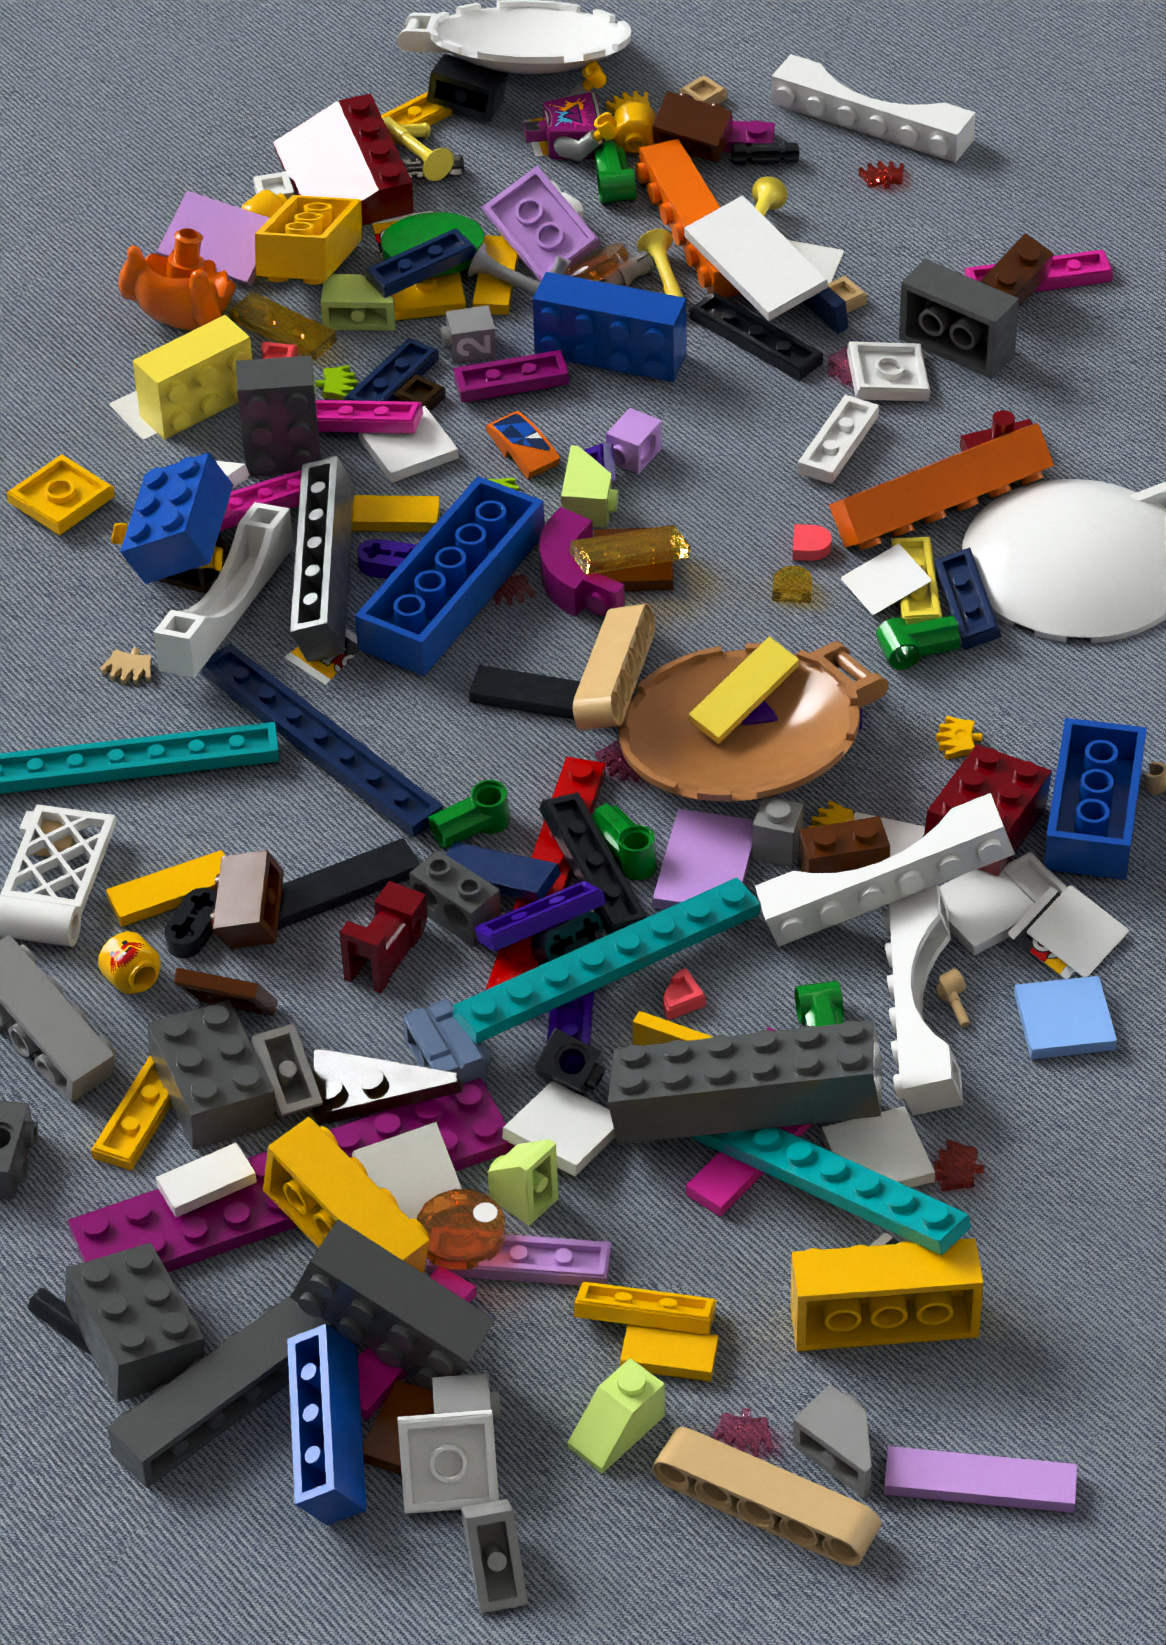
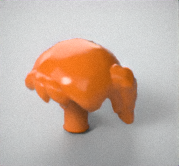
M190 228L176 231L174 233V249L168 258L159 254H149L145 258L142 251L136 245H131L127 250V260L123 264L118 280L119 290L124 299L137 302L145 314L157 322L167 324L176 329L195 330L222 316V313L235 294L236 283L229 278L225 270L217 272L214 261H204L200 256L201 242L203 240L201 233Z

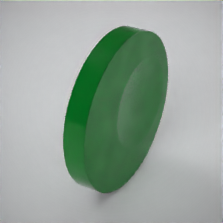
M446 212L417 214L395 222L384 231L381 237L383 260L389 259L455 228L476 246L477 252L479 247L485 243L484 232L477 222L459 214ZM473 258L432 277L463 271L470 267Z

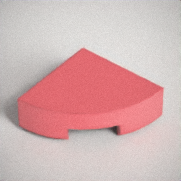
M262 342V359L298 356V346Z
M687 968L673 975L671 983L665 990L663 1010L668 1021L706 1006V996Z

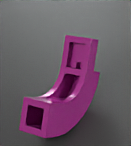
M560 507L546 522L539 541L540 575L542 585L548 597L559 608L574 617L583 608L605 617L609 609L625 607L624 584L591 571L580 563L593 549V521Z

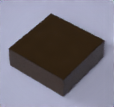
M417 374L393 394L394 401L420 402L422 406H426L429 412L446 398L445 387Z

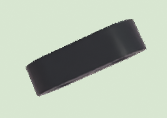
M205 887L197 888L185 896L164 930L167 950L171 955L177 958H190L197 955L203 949L214 932L211 925V913L216 907L217 892L215 890ZM191 931V936H186Z
M589 911L534 934L531 950L535 960L540 964H545L601 939L604 928L600 916L596 912ZM582 930L581 936H575L576 932ZM554 939H559L560 942L553 946Z

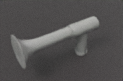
M485 243L477 250L468 271V277H472L477 273L489 274L528 292L531 296H534L541 283L496 262L488 255ZM557 255L551 273L564 275L571 261Z

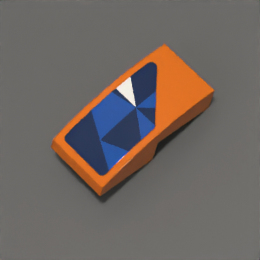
M515 411L486 425V431L503 456L506 458L511 455L527 480L558 466L561 459L559 454L542 432L519 411Z

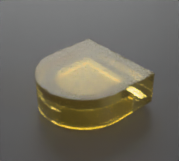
M786 566L775 573L772 601L811 603L812 575L808 570L800 566Z

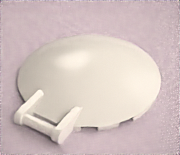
M541 0L497 1V7L481 9V4L479 3L456 7V14L450 16L449 12L444 11L439 14L411 13L405 20V29L400 32L397 43L404 51L451 53L465 61L491 70L516 74H550L578 69L592 61L598 62L625 48L631 41V28L626 21H618L616 23L615 15L603 10L595 9L593 14L580 12V5Z
M1057 479L1028 484L1009 491L990 502L975 516L965 533L962 550L971 548L994 616L1011 627L1017 623L1035 630L1034 636L1053 641L1066 642L1067 637L1090 638L1091 643H1101L1137 635L1166 619V482L1139 492L1106 482L1085 479Z

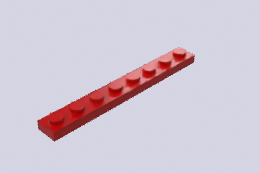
M566 756L552 798L578 792L592 816L606 775L605 763ZM544 820L531 858L557 863L561 874L546 894V896L568 888L573 871ZM517 898L513 910L534 901ZM534 935L499 949L485 990L542 965L535 960L532 954L531 943Z

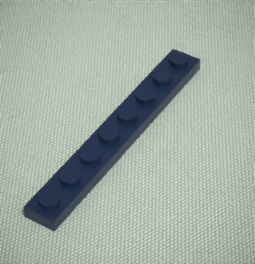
M231 643L213 654L201 669L203 676L264 723L275 722L277 733L413 838L429 827V816L443 810V805Z

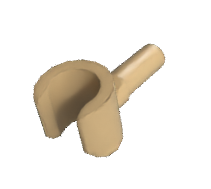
M1151 762L1149 764L1150 774L1144 773L1145 788L1151 794H1162L1166 791V765L1161 762Z
M952 969L940 975L936 994L942 1001H948L960 1027L965 1028L971 1023L958 994L966 990V983L961 973L957 969Z

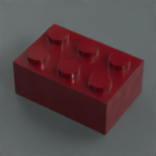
M976 744L927 810L924 836L940 823L951 808L991 793L1015 853L1046 810L1052 770L1038 766L1033 762L1024 761L998 752L993 748ZM1012 856L981 867L979 870L999 876Z

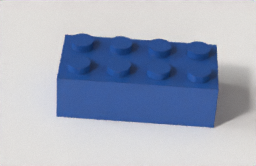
M551 272L545 273L532 298L535 354L561 350L564 361L670 382L675 381L687 355L686 298Z
M1065 718L1046 836L1044 865L1049 870L1127 880L1147 727Z

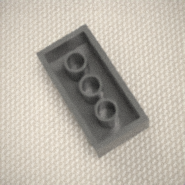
M339 1219L309 1262L290 1296L291 1299L298 1302L299 1307L305 1313L313 1317L323 1318L337 1327L338 1332L349 1341L362 1343L376 1352L377 1357L383 1363L391 1367H399L415 1377L416 1382L422 1388L433 1391L432 1377L462 1374L495 1322V1319Z

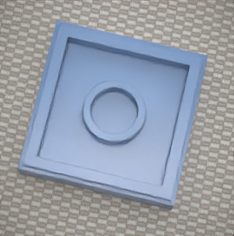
M1099 976L1015 985L1014 996L1031 1060L1116 1050L1117 1039Z

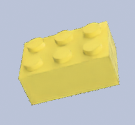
M223 315L132 360L140 417L165 440L238 403L236 361L253 360L250 336L226 315Z

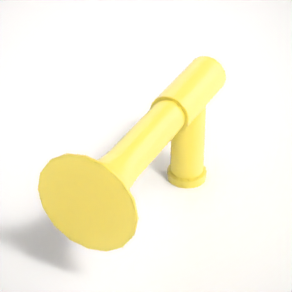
M391 117L383 118L391 138L400 145L405 146L424 162L423 173L428 180H441L451 171L454 157L449 149L442 147L432 151L414 138L429 137L430 126L428 123L398 124Z
M762 177L754 183L752 188V196L756 202L755 208L764 217L768 210L779 209L786 203L788 197L787 189L777 178Z
M654 229L646 232L638 240V251L647 252V256H651L655 261L664 285L665 294L683 297L666 252L672 245V234L664 229Z

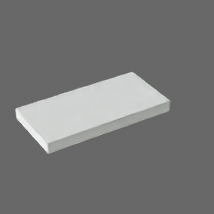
M743 195L684 228L685 237L768 321L828 288L827 278Z

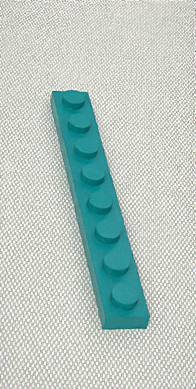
M275 722L0 753V794L280 762Z
M736 877L453 1005V1018L473 1042L478 1044L760 915L761 904Z
M778 1127L689 1137L940 1255H943L972 1228L969 1214Z

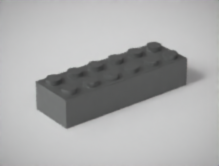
M874 1020L861 1022L847 1021L842 1024L816 1027L808 1025L798 1029L763 1030L753 1034L718 1035L708 1039L674 1040L663 1044L630 1045L625 1048L614 1049L608 1106L617 1144L881 1116L882 1059Z

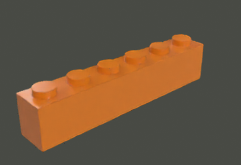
M675 139L639 148V163L635 165L637 179L640 184H645L651 203L657 204L664 225L668 224L670 226L675 244L677 246L681 245L688 266H693L696 270L700 286L706 288L709 294L716 292L725 298L741 294L684 235V228L719 209L720 206L680 140Z
M1036 423L831 503L829 507L844 547L858 544L860 550H864L882 543L880 535L891 531L892 536L896 537L914 530L913 522L924 518L925 524L947 517L945 512L947 508L956 505L957 510L961 511L979 504L977 496L988 492L990 498L1011 491L1010 483L1020 480L1022 485L1043 478L1041 471L1054 466L1040 425Z

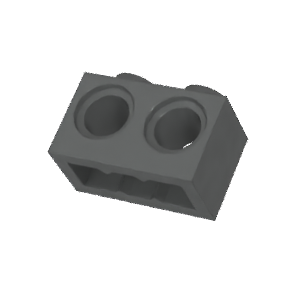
M439 850L435 851L409 873L410 888L426 894L427 917L472 947L479 943L474 928L501 916L500 890Z

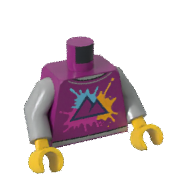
M596 61L586 64L583 68L582 75L586 79L583 83L579 81L566 96L545 101L542 104L543 121L524 122L526 143L546 141L548 155L551 159H572L576 161L594 159V151L599 149L602 143H605V140H612L616 136L615 127L617 121L609 112L600 113L596 91L591 92L592 88H602L607 80L602 68Z

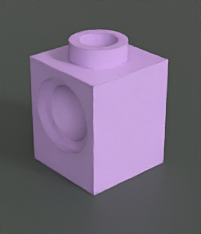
M629 408L606 433V443L613 444L615 465L639 474L662 449V420Z

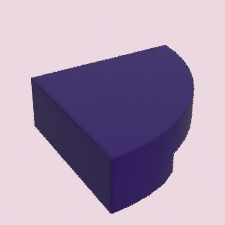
M601 443L585 449L586 453L611 473V482L616 481L613 444Z

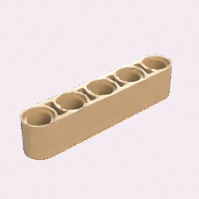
M648 603L612 608L607 611L573 700L574 720L580 731L620 726L623 723L655 634L654 614Z
M678 1427L674 1430L652 1466L655 1477L670 1489L846 1566H857L860 1564L882 1525L881 1519L870 1507L686 1427Z

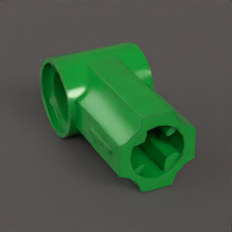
M615 142L602 143V146L594 151L600 203L636 200L635 175L633 168H628L624 148L619 147Z
M954 616L909 624L900 617L891 618L883 622L876 631V638L888 664L896 670L911 668L920 660L921 656L959 649L961 642L958 623Z
M496 780L481 781L472 788L471 797L429 816V827L441 848H448L454 842H461L479 832L496 834L505 830L510 824L508 794L505 785Z
M606 803L596 808L592 818L612 854L620 861V867L624 876L633 880H644L651 877L657 870L653 831L647 826L636 825L617 806H610Z
M838 981L795 986V1006L800 1024L816 1027L844 1023L843 997Z

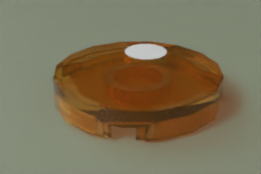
M623 243L609 245L575 263L566 270L564 275L598 281L617 269L620 265L618 259H622L623 262L627 261L629 253Z
M453 1189L440 1193L426 1202L417 1215V1220L426 1229L430 1239L427 1258L432 1263L447 1269L468 1270L478 1267L477 1262L484 1261L486 1258H488V1261L494 1258L505 1242L506 1224L500 1205L488 1195L472 1189Z

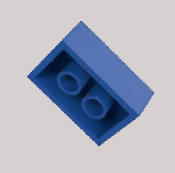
M209 452L196 457L184 458L178 463L163 468L156 467L144 475L120 553L145 584L195 569L211 562L233 483Z

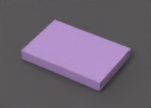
M538 165L481 207L484 215L539 282L542 281L546 272H551L557 255L571 261V264L567 267L569 269L601 245L597 236Z
M186 191L157 253L168 258L175 245L174 233L180 229H194L203 236L200 256L204 261H214L217 272L225 270L232 281L252 287L257 277L255 233L270 218Z
M678 808L654 891L653 908L665 910L736 877L744 884L752 857L754 820Z

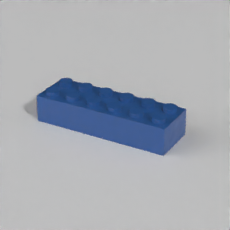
M477 476L355 615L358 650L425 676L540 541V535L545 526L544 501Z

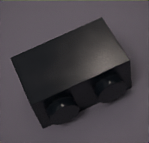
M443 54L431 71L426 101L491 121L503 103L508 73L491 70L463 59Z

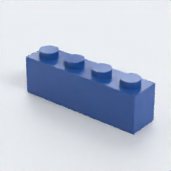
M323 1324L288 1338L287 1344L295 1505L328 1526L365 1512L367 1509L357 1346L329 1325Z

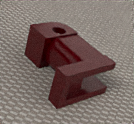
M391 881L387 883L374 901L375 916L367 928L347 921L339 932L344 980L352 982L366 961L370 959L373 990L380 994L388 985L389 978L411 947L414 948L422 936L428 913L426 894Z

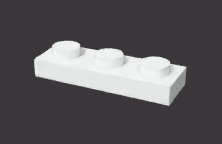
M844 395L799 459L798 473L832 484L879 417V405Z

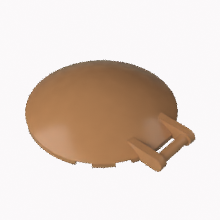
M834 641L811 653L800 650L797 654H793L799 659V667L764 700L775 712L778 721L743 726L741 722L720 744H717L689 721V713L762 643H746L745 650L722 652L721 646L703 649L663 665L637 685V693L629 703L623 723L618 726L619 745L624 758L638 775L667 792L706 801L732 802L765 798L807 784L839 762L852 746L859 731L860 708L882 698L888 690L889 683L880 674L871 673L850 656L849 649L839 641ZM840 667V668H841L843 671H845L849 676H851L854 680H856V682L852 681L848 676H846V675H845L842 671H840L838 668Z

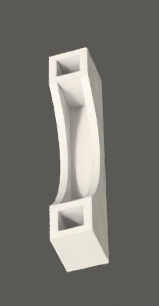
M792 54L772 75L771 104L954 163L958 161L974 141L975 112L947 103L907 105L869 98L840 84L825 70L821 63Z
M254 502L238 523L226 562L207 594L189 609L181 611L170 610L153 632L159 671L193 678L197 676L294 547L290 508Z
M989 793L951 808L940 823L922 839L904 851L879 863L837 873L791 871L758 884L755 888L765 920L778 947L997 862L1015 853L992 795Z
M935 885L889 903V910L883 912L887 934L891 936V942L885 943V951L888 963L893 968V974L887 976V983L891 998L895 1000V1007L889 1008V1016L893 1031L897 1033V1040L891 1042V1049L897 1067L899 1066V1074L893 1076V1082L898 1099H905L913 1116L963 1105L961 1070L949 1044L930 1030L925 1024L923 1016V994L929 973L939 954L951 940L948 907L939 886Z

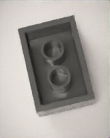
M924 259L901 282L899 339L908 343L921 344V348L992 379L1015 356L1019 298Z
M312 355L236 361L237 394L245 464L250 476L292 473L301 470L302 464L321 460Z
M230 999L147 1023L149 1056L154 1061V1068L164 1089L166 1088L169 1093L170 1102L192 1149L275 1125V1091Z
M151 1242L66 1268L65 1304L74 1322L79 1326L85 1343L117 1402L154 1391L160 1385L168 1384L185 1372L193 1361L198 1358H204L205 1338Z

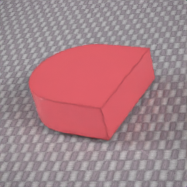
M794 524L792 560L817 561L824 559L830 554L832 536L826 528L819 525Z

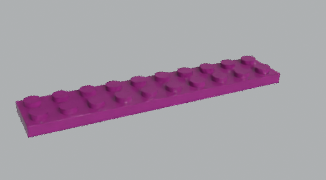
M482 1078L462 1084L463 1092L388 1109L330 1129L337 1140L338 1146L350 1158L353 1157L352 1153L354 1150L436 1122L455 1172L505 1155L515 1146L502 1139L503 1127L506 1123ZM267 1151L247 1158L256 1173V1183L177 1218L159 1189L68 1220L70 1233L83 1263L151 1242L167 1272L298 1226L263 1191Z

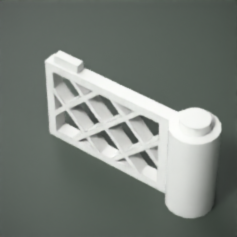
M36 804L34 811H26L19 828L20 834H24V837L0 894V937H6L10 934L13 939L67 947L75 946L81 928V915L116 826L115 815ZM43 820L58 821L63 825L46 835L40 829ZM88 826L102 828L100 833L86 840L78 832ZM71 835L77 844L58 852L53 843ZM46 848L51 857L33 865L28 859L29 855ZM85 853L89 858V863L72 870L67 861ZM60 866L65 875L46 883L40 874ZM32 878L39 885L38 888L28 893L15 891L17 885ZM71 884L78 890L75 899L57 897L54 893Z

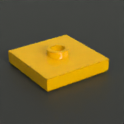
M460 272L430 277L391 295L394 299L395 321L446 315V311L466 309Z
M63 454L7 492L10 504L59 536L115 497L112 485Z

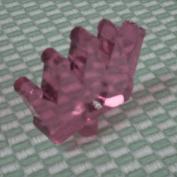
M844 347L837 353L830 355L827 364L831 368L828 370V376L838 375L843 385L853 383L847 354L848 347Z
M619 740L614 741L611 745L595 753L597 761L605 758L601 762L605 763L606 769L611 767L608 770L610 777L620 773V780L625 781L626 778L633 774V781L635 783L639 781L640 775L630 767L624 758Z
M742 1408L741 1417L727 1412L723 1413L720 1417V1423L711 1436L715 1440L724 1437V1443L729 1446L736 1442L737 1449L743 1452L749 1443L752 1449V1456L757 1457L759 1454L761 1442L765 1444L767 1452L773 1451V1444L768 1430V1419L766 1417L750 1418L751 1409Z

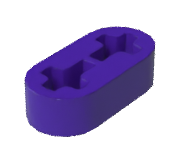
M381 539L364 541L357 548L358 568L365 575L387 579L416 547V544Z

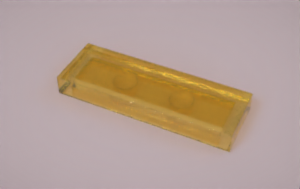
M253 291L230 309V319L277 343L297 345L298 353L304 356L312 355V360L317 359L337 342L335 330Z
M674 525L573 540L570 543L569 553L585 575L686 559L689 558L691 546Z

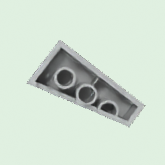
M10 934L0 940V1032L4 1029L9 1032L14 1049L23 1058L32 1054L35 1057L34 1061L38 1072L72 1103L113 1076L115 1050L104 1035L98 1036L93 1031L83 1010L78 1005H71L66 1000L57 980L50 974L45 976L38 968L36 959L27 946L23 944L19 946Z

